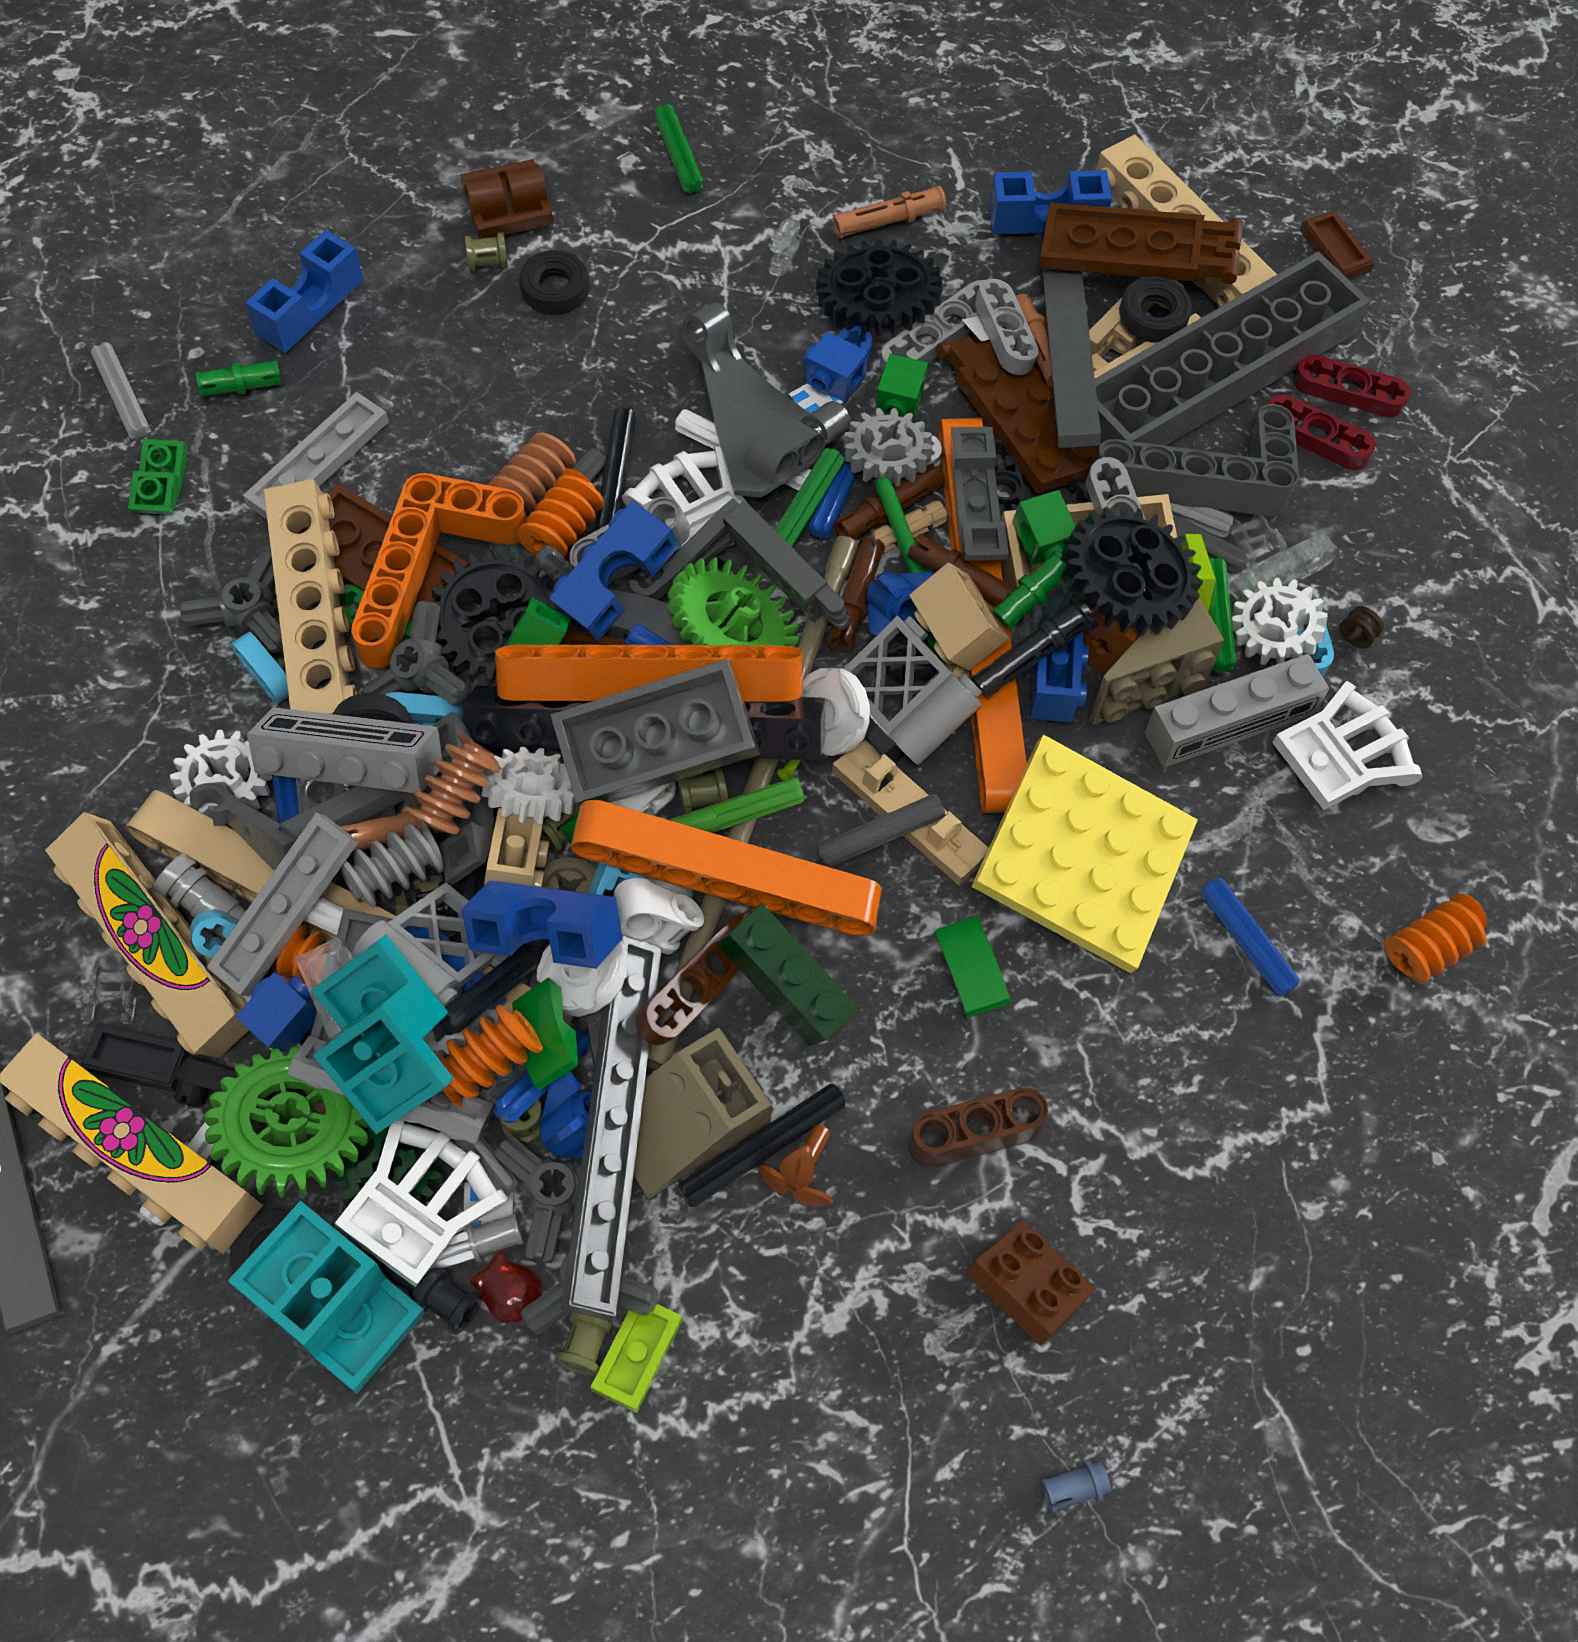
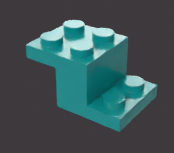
M387 934L311 990L342 1029L313 1056L375 1134H378L443 1090L454 1079L423 1040V1037L448 1014V1011Z
M301 1200L228 1280L236 1290L265 1313L282 1332L355 1394L360 1392L426 1314L422 1307L384 1276L375 1261Z

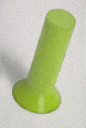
M788 760L784 769L777 770L778 777L783 781L794 778L793 773L801 760Z

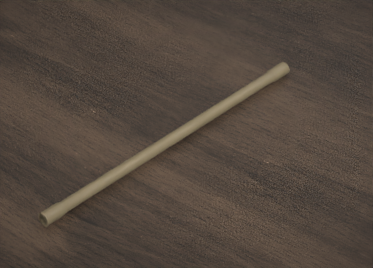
M838 536L835 539L825 565L823 579L838 595L844 580L849 575L859 547L858 543L848 536ZM823 615L816 622H813L808 617L797 646L803 652V680L811 673L829 621ZM756 758L742 795L769 786L779 759ZM756 819L730 827L726 837L748 843ZM705 893L700 906L704 915V924L698 930L690 932L676 973L715 934L727 899ZM682 981L679 984L680 994L685 1000L690 1002L694 986ZM668 1007L659 1015L655 1023L662 1028L664 1022L675 1012ZM680 1034L664 1045L650 1044L647 1061L648 1068L657 1070L672 1057Z

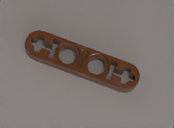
M738 914L724 924L640 1009L637 1014L636 1025L638 1032L644 1040L654 1045H664L672 1040L691 1023L740 971L717 946L716 942L745 914ZM707 954H714L722 960L725 968L723 975L716 974L710 970L706 961ZM685 981L694 986L698 994L696 1003L688 1002L682 997L679 990L680 982ZM670 1007L675 1013L660 1028L655 1021L659 1014Z

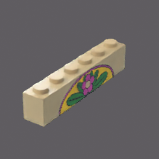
M83 812L45 849L56 865L53 868L55 874L64 883L72 886L80 897L77 900L80 908L87 915L96 919L104 930L102 932L104 941L111 948L121 953L129 964L126 967L129 975L136 982L145 986L154 998L151 1001L154 1009L162 1017L170 1020L179 1032L177 1040L181 1046L193 1055L222 1057L249 1030L236 1018L248 1002L243 996L236 993L206 968L212 959L202 955L195 949L191 940L190 925L170 902L169 898H164L153 889V884L156 880L113 823Z
M36 1033L0 1073V1083L11 1090L4 1098L26 1116H29L34 1109L42 1114L44 1118L38 1125L60 1142L68 1135L73 1138L78 1144L72 1152L96 1169L101 1162H104L113 1169L107 1179L129 1196L136 1189L144 1193L148 1198L142 1206L165 1224L172 1216L184 1224L178 1234L201 1252L207 1244H210L220 1253L224 1254L263 1206L247 1191Z

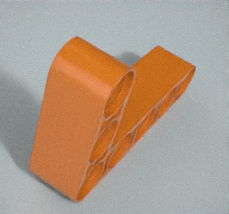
M419 473L407 479L352 624L351 633L360 661L365 666L380 669L390 664L394 649L402 642L440 532L503 545H512L520 541L517 536V530L523 523H526L523 499L517 492L429 473ZM374 639H380L376 642H369Z

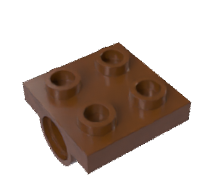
M534 159L460 174L462 188L479 239L496 237L497 233L502 232L504 235L554 225L543 174L539 164H535Z
M1024 1220L1020 1221L982 1254L966 1272L1040 1346L1042 1344L1045 1345L1096 1290L1077 1268L1070 1265L1046 1242L1040 1233L1033 1230Z

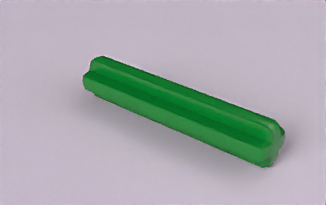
M670 104L659 105L655 109V120L683 190L687 194H691L694 191L700 192L703 188V178L674 107Z
M834 448L824 449L775 528V531L791 547L796 543L845 463V458Z
M1209 558L1216 582L1208 613L1224 638L1223 645L1212 669L1216 672H1229L1233 670L1236 664L1227 566L1222 558Z

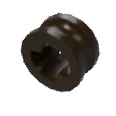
M1356 606L1349 612L1348 617L1341 621L1339 628L1342 636L1348 643L1358 648H1368L1374 643L1375 638L1379 637L1383 632L1384 623L1378 614L1370 608Z

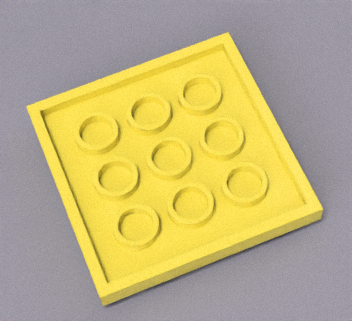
M1043 735L1033 749L971 887L1119 968L1132 973L1139 967L1198 819Z

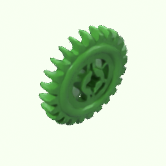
M717 557L712 558L706 568L705 561L701 558L695 565L687 564L673 579V586L668 591V596L671 600L668 608L671 614L674 615L672 618L674 626L682 628L679 635L684 641H691L692 645H784L796 647L798 644L799 636L795 635L799 628V624L787 625L793 618L795 611L779 612L784 606L787 597L784 596L778 601H772L770 596L774 592L776 584H772L768 589L760 590L759 583L762 573L758 574L750 582L747 581L745 575L748 568L747 565H744L734 575L731 571L732 559H729L719 571L717 568ZM748 635L757 638L753 641L747 642Z
M298 1046L291 1047L286 1056L282 1055L279 1048L272 1049L270 1059L267 1060L260 1054H255L252 1056V1067L244 1064L236 1065L234 1069L237 1078L224 1077L220 1080V1086L224 1092H216L210 1096L209 1099L213 1108L204 1115L206 1124L210 1126L205 1132L206 1142L214 1144L210 1151L212 1159L219 1161L226 1156L222 1162V1172L225 1176L231 1175L233 1170L239 1168L237 1180L241 1188H244L248 1180L256 1176V1188L259 1195L264 1194L266 1187L271 1181H276L278 1195L283 1198L289 1181H294L300 1194L304 1196L307 1189V1178L311 1176L319 1183L321 1188H325L327 1185L325 1170L329 1168L336 1172L339 1177H343L344 1165L340 1157L348 1158L356 1163L358 1161V1150L353 1143H358L361 1146H365L368 1143V1135L361 1127L370 1128V1126L346 1096L327 1089L311 1087L303 1080L288 1075L292 1058L299 1050ZM286 1089H302L310 1094L304 1097L296 1092H286ZM281 1091L280 1094L271 1098L270 1101L264 1100L271 1093ZM319 1100L324 1105L325 1115L311 1112ZM255 1120L266 1123L267 1128L257 1135L252 1129L251 1121Z

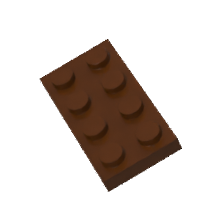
M337 483L328 493L334 508V518L329 519L330 531L333 530L335 532L339 545V555L334 556L335 568H339L344 585H354L365 591L392 516ZM309 527L303 528L298 534L304 533ZM436 544L409 620L413 622L415 606L419 601L437 602L432 598V588H444L441 584L440 575L442 572L454 577L453 562L457 561L465 568L469 566V563Z

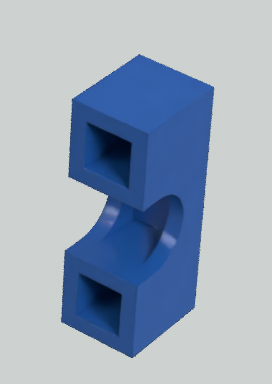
M1107 170L1069 171L1068 180L1064 187L1049 194L1034 191L1032 172L994 173L988 205L992 234L1045 233L1050 202L1110 207L1112 196Z
M327 230L299 253L302 261V271L297 283L291 289L272 278L245 302L255 335L283 353H286L363 281L356 248Z
M632 500L625 509H620L614 514L610 520L609 528L600 539L586 547L582 553L581 561L571 573L565 574L557 581L549 600L560 613L570 617V621L598 642L625 611L616 595L609 591V582L614 573L623 567L635 566L653 577L680 544L670 527Z
M489 881L461 909L468 946L472 951L512 956L520 946L527 942L549 939L553 963L597 969L622 940L616 897Z

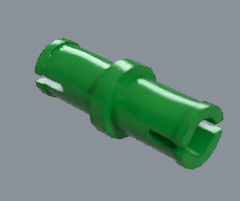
M277 360L240 366V362L231 363L232 368L195 372L201 398L237 392L239 396L245 395L246 390L276 385L282 386Z
M1055 550L1030 576H1022L1018 580L1019 586L997 607L992 609L995 617L1007 629L1012 630L1014 625L1036 604L1042 606L1048 600L1047 594L1066 577L1062 575V570L1067 563L1061 560L1062 554L1059 551Z

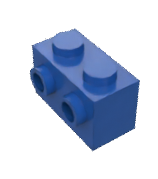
M1083 632L1067 643L1068 648L1063 652L1059 651L1058 653L1053 651L1032 666L1029 719L1072 723L1077 707L1085 706L1087 682L1081 681V673L1087 667L1089 646L1083 644Z

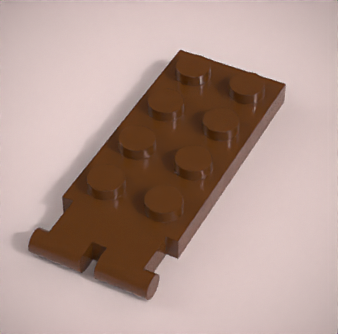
M1050 202L1040 254V268L1136 277L1160 276L1167 279L1196 281L1197 276L1221 278L1223 283L1233 284L1237 280L1243 221L1240 218H1231L1228 222L1204 220L1205 215Z
M973 334L972 339L970 336H964L937 344L936 353L940 359L947 358L957 371L955 381L988 427H993V434L1000 438L1003 442L1002 446H1006V452L1016 460L1021 467V473L1037 494L1068 485L1075 479L1079 481L1087 479L1090 468L1096 460L1098 450L1095 446L1058 448L1053 390L1047 386L1046 380L1035 365L1029 373L1024 375H1016L1006 371L1001 366L990 340L981 342L975 334Z

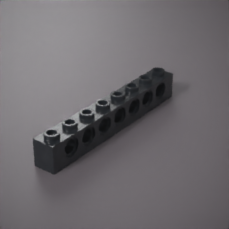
M476 685L463 706L464 722L472 740L483 748L520 749V747H525L527 750L542 748L544 750L561 751L550 714L592 701H512L500 698L497 693V686ZM800 697L797 700L785 702H744L760 755L751 758L821 761L825 741V698Z

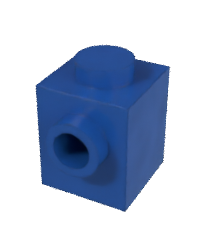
M827 331L818 344H811L806 351L803 364L806 366L805 384L811 385L819 393H827L846 404L866 377L868 351Z
M273 972L270 977L263 979L256 985L251 993V999L238 1013L236 1018L268 1048H279L280 1051L289 1053L291 1047L296 1046L314 1025L319 1002L311 992L314 986L303 977L295 974L293 978H289Z

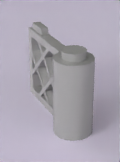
M897 615L843 669L856 675L865 666H877L876 686L864 687L867 695H875L874 703L867 696L870 713L886 730L898 747L913 762L920 765L983 705L977 699L982 690L965 673L958 679L923 642L928 634L911 616L903 621ZM901 631L908 638L907 657H887L888 643ZM916 648H917L924 656H916ZM932 664L940 672L926 686H913L915 665ZM906 665L904 686L885 687L886 666ZM904 694L903 709L889 720L882 713L884 695Z
M446 882L389 922L380 920L374 923L357 941L351 954L352 958L356 957L387 934L444 1008L459 996V993L456 992L459 988L489 965L496 967L508 957L506 955L469 949L461 911L469 900ZM441 902H445L458 913V918L436 915V906ZM407 926L428 928L429 939L415 938L404 928ZM438 929L460 932L462 943L440 941ZM441 954L464 957L465 967L459 972L455 971L442 960Z

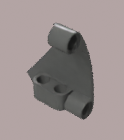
M716 302L710 303L683 319L682 325L679 326L680 334L685 344L701 362L711 413L734 495L763 497L815 464L825 446L849 431L850 417L847 410L840 403L830 401L809 413L782 394L749 366L736 348L732 331V319L723 305Z

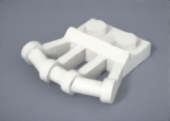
M715 446L713 451L687 454L685 451L674 455L673 461L663 466L658 463L650 467L646 477L635 488H629L622 495L624 504L628 506L634 500L642 506L652 500L649 497L657 488L662 490L666 497L674 499L680 505L690 526L689 537L677 548L679 550L732 498L739 504L745 500L743 496L734 495L720 446ZM716 467L721 488L714 491L699 469ZM680 475L684 478L686 477L700 499L689 504L672 479ZM675 518L665 519L663 523L670 526Z
M1348 681L1343 684L1323 711L1278 733L1272 742L1323 810L1352 795L1360 794L1369 786L1387 784L1409 786L1419 782L1423 777L1420 767L1413 763L1407 744L1408 735L1402 728L1396 729L1388 719L1391 714L1384 705L1377 706L1354 691L1356 686ZM1343 705L1361 715L1338 728H1335L1330 722ZM1368 729H1375L1381 738L1355 752L1346 742V740ZM1386 752L1392 753L1395 766L1367 769L1364 765Z
M398 1119L389 1127L377 1170L338 1218L334 1227L416 1287L456 1233L483 1216L494 1212L508 1202L509 1199L502 1189L496 1190L479 1162L481 1157L470 1150L466 1153L452 1143V1138L445 1135L444 1132H436L404 1123L405 1121L402 1119ZM398 1142L426 1149L398 1186L388 1179ZM439 1157L455 1170L429 1204L424 1206L412 1197L410 1192ZM466 1178L480 1202L446 1222L438 1216V1213Z

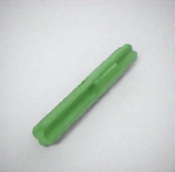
M790 778L669 820L714 833L800 804L804 801V793L798 779Z

